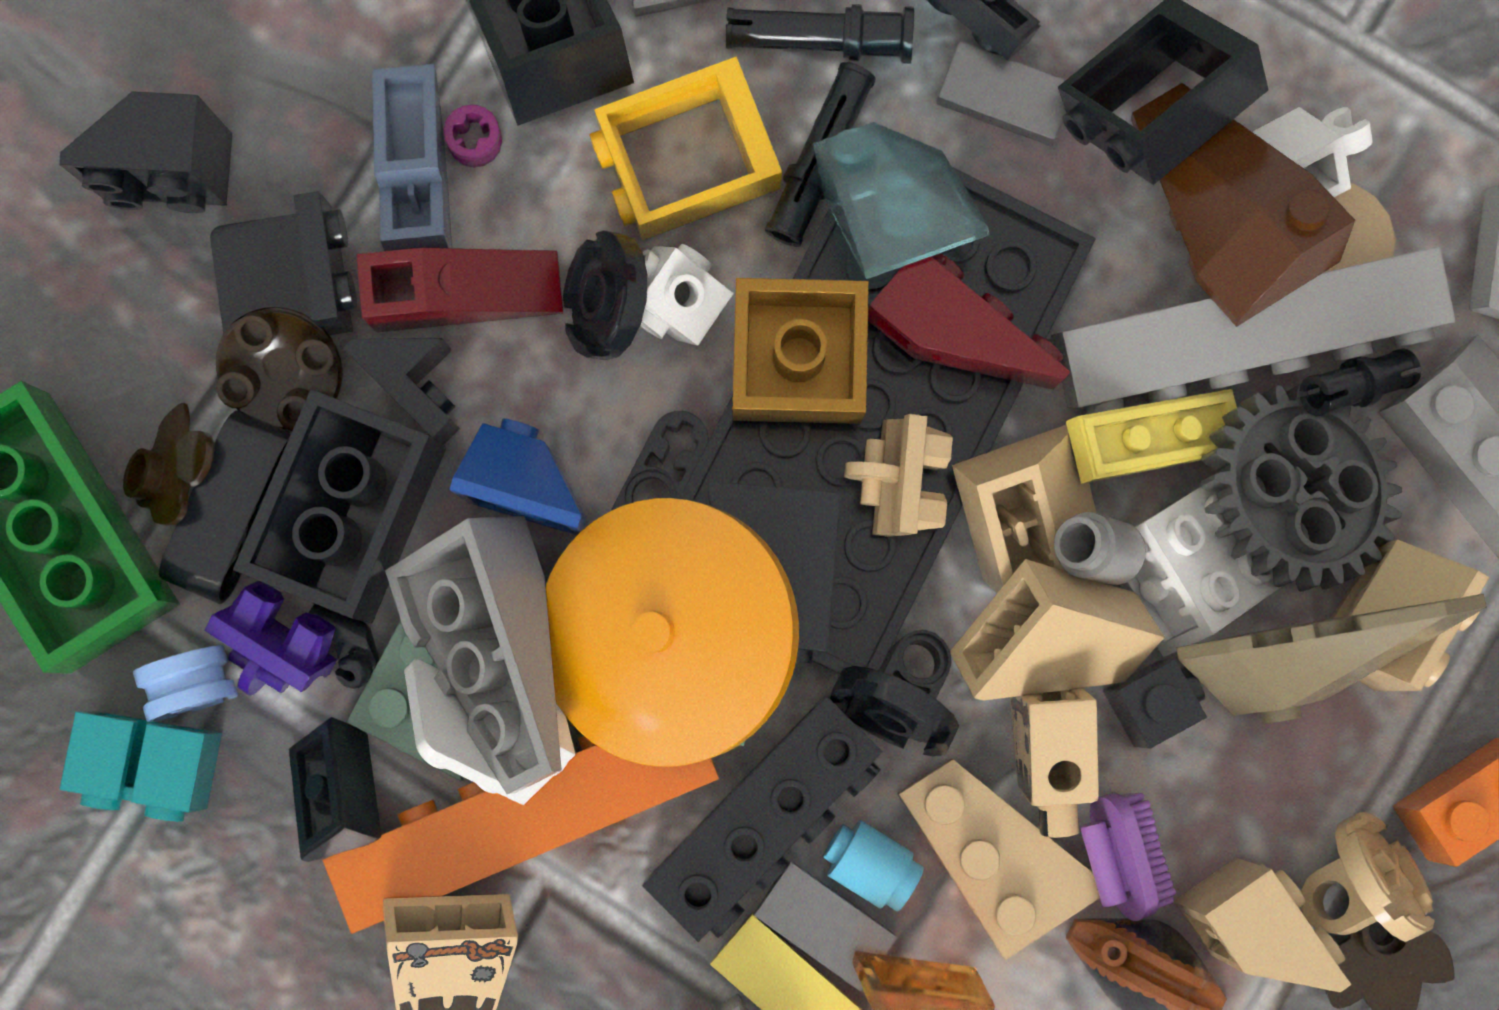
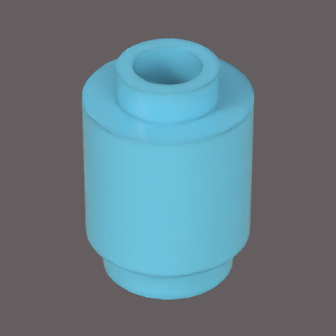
M859 820L853 829L842 824L823 855L824 859L831 862L827 872L828 877L879 909L887 905L897 912L902 909L912 895L924 871L922 865L912 860L914 856L912 851L862 820Z

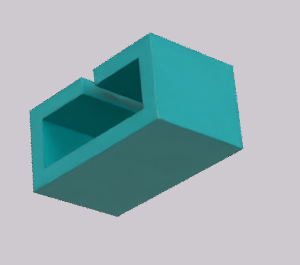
M76 711L59 790L82 794L80 805L104 810H120L122 800H128L131 803L146 805L144 816L182 822L184 821L185 812H195L207 809L222 733L158 721L147 722L146 719L101 711Z

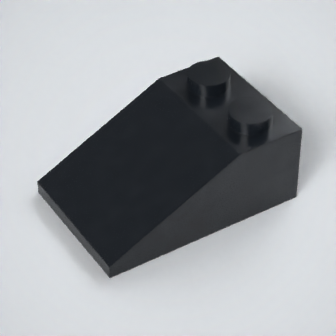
M466 0L517 126L634 83L622 29L607 0Z

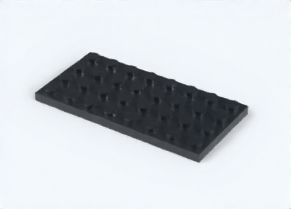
M871 127L793 279L869 281V308L872 301L914 252L921 247L931 256L935 252H940L951 259L964 273V278L961 281L980 297L984 293H989L1003 302L1014 315L1011 322L1031 338L1034 334H1038L1046 339L1096 238ZM868 321L866 414L861 424L733 421L732 395L679 499L710 505L708 498L709 481L841 492L828 651L825 653L813 652V661L838 674H841L843 668L851 666L872 668L879 671L963 505L952 465L990 451L1024 383L914 359ZM907 414L928 416L927 427L951 434L953 437L951 460L947 468L940 470L923 468L921 491L945 495L947 500L946 523L943 528L918 530L917 534L893 537L872 535L875 506L860 504L862 481L844 477L845 463L864 462L866 439L881 440L883 420L903 419L904 415Z

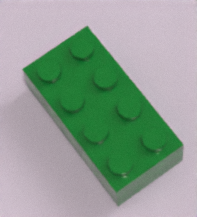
M20 381L0 394V603L42 672L71 674L171 611L180 603L168 583L159 577L158 567L50 393Z

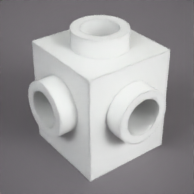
M680 244L678 249L675 247L654 246L651 251L649 249L644 250L643 255L648 274L647 301L640 327L660 339L667 333L676 341L698 346L734 293L707 273L712 264L700 253L685 244Z

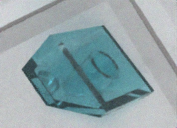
M875 122L858 128L844 130L836 136L813 143L826 203L866 279L989 236V228L942 150Z

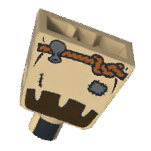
M1083 688L1010 697L1018 787L1032 806H1038L1040 834L1054 838L1079 834L1078 804L1093 803L1098 801L1099 797L1096 699ZM1061 762L1058 768L1050 771L1056 763Z
M510 894L383 899L386 946L396 1010L497 1009L518 940Z

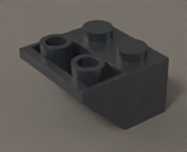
M132 91L60 152L59 165L82 182L83 188L93 191L103 199V203L109 207L139 210L143 208V201L166 203L167 208L174 211L203 213L205 212L206 205L227 206L232 132L198 95Z

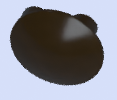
M265 307L242 315L224 332L216 352V373L218 378L216 391L220 400L228 407L236 408L282 429L293 431L310 389L337 399L341 389L343 368L340 354L334 341L326 330L319 328L312 322L310 317L292 309Z

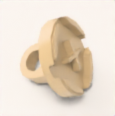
M1361 812L1337 824L1335 839L1340 858L1316 870L1306 879L1301 889V893L1306 901V904L1301 906L1303 915L1313 927L1317 928L1320 926L1327 933L1347 935L1378 921L1392 936L1404 942L1433 929L1435 920L1429 915L1425 917L1426 914L1433 911V900L1424 877L1405 846H1401L1398 840L1388 844L1380 834L1381 831L1387 829L1385 827L1386 824L1381 819L1370 813ZM1340 883L1348 893L1349 906L1343 916L1334 920L1326 913L1323 900L1327 889L1333 884Z

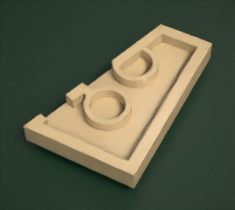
M947 760L897 793L1004 960H1007L1100 898L1092 871L1050 837L1042 836L1040 829L955 760Z

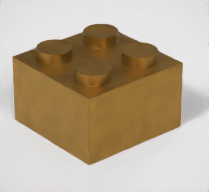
M736 278L733 421L861 424L866 414L869 281Z

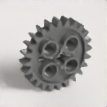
M1301 384L1286 392L1281 385H1277L1263 394L1258 392L1242 401L1239 407L1222 417L1225 425L1210 434V440L1218 448L1202 456L1201 461L1208 467L1216 470V474L1201 481L1200 487L1208 491L1217 492L1218 500L1209 504L1204 509L1207 514H1223L1226 522L1218 528L1215 535L1217 538L1234 535L1238 540L1231 554L1234 560L1249 553L1254 556L1251 568L1253 576L1256 577L1273 569V581L1276 587H1282L1295 582L1300 592L1318 586L1325 590L1365 574V566L1379 562L1383 558L1377 547L1395 539V536L1385 524L1401 518L1402 513L1395 507L1387 504V499L1402 493V487L1386 482L1385 474L1394 470L1398 465L1396 461L1379 459L1377 452L1384 447L1387 440L1385 437L1369 441L1365 435L1371 422L1368 416L1352 422L1349 419L1351 405L1331 411L1323 416L1311 415L1304 409L1300 397L1309 395L1308 391H1299ZM1295 437L1301 443L1302 450L1296 444ZM1256 476L1263 482L1266 493L1257 484ZM1339 483L1344 489L1346 497L1341 492ZM1301 523L1307 529L1309 539L1302 532Z

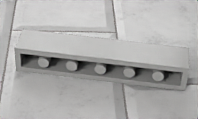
M1438 246L1324 272L1237 327L1210 298L1051 335L1054 346L1064 357L1061 364L1071 371L1062 381L1067 408L1085 406L1087 414L1125 408L1123 397L1145 392L1148 394L1149 403L1186 396L1185 383L1209 378L1211 389L1248 382L1247 369L1264 365H1271L1272 375L1311 367L1309 355L1332 350L1334 361L1373 353L1371 341L1394 336L1396 347L1435 339L1433 327L1453 323L1456 320L1441 248Z

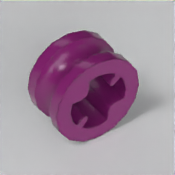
M474 104L464 105L452 111L446 119L443 128L444 140L453 158L460 164L472 168L485 166L492 162L500 153L502 146L501 130L493 113L485 107ZM470 123H479L483 134L490 131L489 137L479 138L476 148L468 149L463 138L457 140L458 134L468 133Z

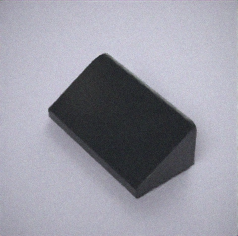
M330 717L289 748L300 858L306 862L366 846L381 838L368 735L347 722Z

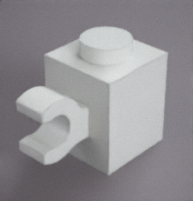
M1298 107L1253 131L1254 134L1313 174L1333 197L1351 188L1346 156L1359 153L1373 143L1370 122L1364 119L1353 125L1351 110L1348 107H1342L1330 112L1324 117L1322 122Z

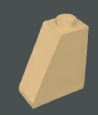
M1025 559L950 650V653L973 697L985 701L1126 682L1165 636L1137 593L1109 584L1075 577L1067 571Z

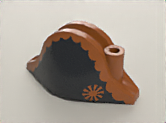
M1128 918L1074 919L1068 931L1066 940L1106 996L1120 1009H1223L1227 1000L1223 991L1191 944L1169 925L1151 919L1133 921Z

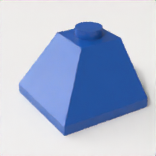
M505 418L502 419L500 428L482 423L453 476L450 491L469 504L509 516H524L526 521L576 536L590 524L550 448L544 441L537 439L539 429Z

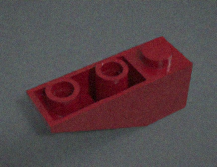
M919 247L869 305L868 321L914 359L1053 390L1071 372L1061 364L1064 357L1050 341L1038 334H1034L1030 338L1011 322L1014 315L1003 302L989 293H984L980 297L961 281L964 278L962 270L951 259L940 252H935L931 256Z
M412 248L356 254L362 319L376 333L564 314L558 252L554 250Z

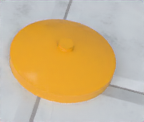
M654 498L623 505L604 514L583 529L569 543L550 573L545 587L555 700L572 725L593 744L606 752L624 760L650 766L671 767L700 762L726 753L743 743L769 719L778 707L788 688L797 660L799 645L797 604L787 574L775 553L752 528L733 515L710 505L674 498Z

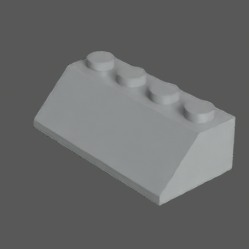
M1476 335L1422 377L1415 386L1408 388L1379 413L1499 559V359L1482 338Z

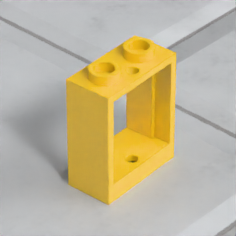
M737 56L594 109L599 130L589 133L593 148L602 170L611 166L614 167L621 188L611 191L624 227L636 223L642 241L781 189L782 170ZM719 99L748 175L649 211L620 136Z

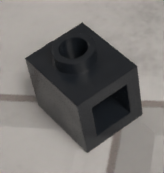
M1175 659L1156 661L1132 674L1126 682L1116 683L1103 690L1133 747L1151 749L1207 718L1199 703L1205 699V693L1199 680L1185 666L1180 668Z

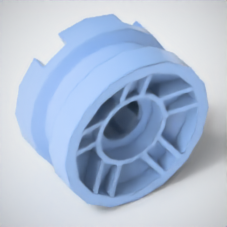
M210 646L184 652L135 669L133 675L137 688L145 689L148 702L142 706L146 721L156 722L174 718L178 714L189 711L195 712L223 703V698L228 697L229 700L237 697L238 693L234 680L226 679L223 666L229 662L224 646Z

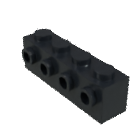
M823 696L644 880L642 887L697 942L709 931L719 938L745 911L738 901L756 883L763 891L766 890L789 866L790 862L783 854L800 837L810 844L833 821L836 816L828 808L842 793L847 790L855 797L876 777L881 769L873 761L883 751L827 696Z

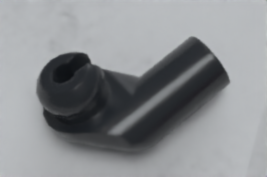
M314 603L309 613L317 614L335 626L332 643L335 645L338 665L340 667L335 671L337 680L343 686L351 689L364 686L369 681L379 662L371 628L363 621L349 618Z

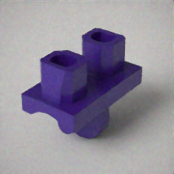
M261 581L245 586L231 606L212 614L204 631L232 648L228 660L243 669L237 687L247 695H254L265 684L279 693H283L289 685L303 692L319 676L325 678L330 675L338 660L328 653L334 636L335 626L317 614L305 612L296 617L291 629L275 620L285 599L282 596V592Z

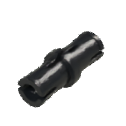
M1405 348L1396 349L1389 354L1372 359L1369 357L1361 358V356L1350 358L1343 362L1339 369L1320 375L1307 376L1302 381L1299 391L1306 392L1319 387L1320 391L1302 396L1300 400L1304 409L1314 416H1323L1349 405L1354 407L1360 406V408L1374 405L1384 394L1415 386L1421 378V373L1414 372L1401 376V373L1421 367L1420 362L1412 351Z

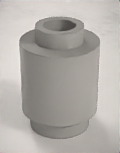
M1093 512L1079 513L1066 520L1057 530L1054 539L1055 554L1062 567L1069 574L1109 585H1120L1133 579L1140 571L1145 559L1143 537L1133 525Z

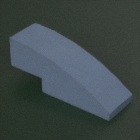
M424 64L372 69L374 174L379 185L380 242L383 250L452 248L445 144L435 65Z

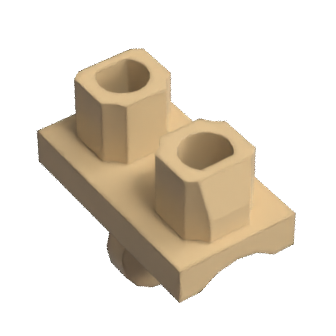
M907 414L904 415L903 419L883 420L881 440L866 439L864 462L845 463L844 477L862 481L860 504L875 506L872 535L887 537L917 534L918 530L943 528L946 523L947 500L945 495L921 491L923 468L932 470L947 468L951 460L953 437L951 434L927 427L928 416Z

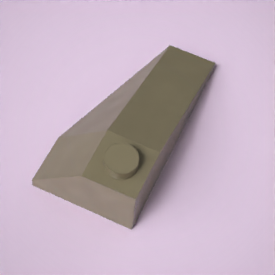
M1484 594L1257 631L1176 648L1179 661L1234 716L1260 712L1262 723L1269 724L1301 718V705L1328 699L1487 608Z

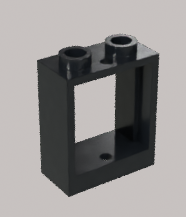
M1182 0L1162 1L1058 86L1066 110V114L1063 115V122L1069 133L1079 143L1087 145L1091 142L1104 151L1109 160L1120 171L1128 173L1132 170L1152 185L1162 179L1269 90L1258 44ZM1175 61L1204 78V80L1141 131L1112 113Z

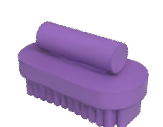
M1109 793L1098 797V801L1091 803V823L1080 826L1102 907L1116 905L1125 917L1133 921H1139L1153 916L1158 908L1172 904L1174 902L1172 896L1176 894V890L1172 888L1173 881L1169 880L1171 874L1167 872L1168 866L1164 864L1166 859L1164 856H1161L1163 850L1159 848L1161 843L1157 840L1159 835L1156 833L1157 827L1154 825L1155 819L1152 817L1151 803L1148 800H1143L1144 795L1142 793H1126L1123 795Z

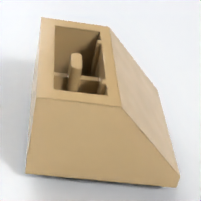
M1067 425L952 465L982 578L996 593L1000 591L1025 559L1066 571L1060 564L1054 550V539L1057 530L1066 520L1079 513H1097L1089 482L1081 484Z
M1398 539L1377 547L1383 558L1379 562L1364 567L1365 574L1354 579L1330 619L1478 595L1490 577L1479 570ZM1480 612L1359 681L1374 691H1421L1424 686L1429 687L1433 685L1443 674L1449 663L1450 655L1445 651L1456 632L1467 629Z
M1235 858L1174 900L1209 954L1244 974L1335 992H1342L1351 985L1338 966L1345 961L1341 949L1322 927L1319 926L1313 930L1299 909L1306 904L1302 893L1292 879L1282 870L1274 873L1272 869L1267 868L1264 864L1258 865Z

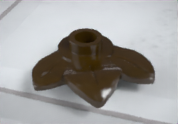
M186 403L178 404L163 418L158 427L157 436L151 450L140 448L131 456L123 478L125 495L135 499L140 507L149 509L154 523L164 526L176 525L185 517L188 512L189 488L197 486L205 479L211 468L215 453L214 441L209 433L189 431L190 413Z
M1371 924L1357 932L1348 934V938L1338 944L1345 957V961L1338 966L1351 985L1342 992L1325 991L1330 1004L1336 1009L1351 1006L1363 998L1372 1010H1416L1420 999L1422 982L1436 984L1454 980L1453 960L1445 942L1433 932L1428 931L1406 942L1392 936L1388 932L1384 940L1374 942L1370 936Z

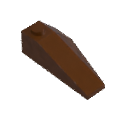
M1180 83L1135 110L1131 116L1133 126L1140 131L1143 130L1188 93L1191 88ZM1235 119L1159 180L1170 205L1169 216L1175 230H1180L1189 252V265L1196 282L1236 327L1340 263L1355 223V219L1313 174Z

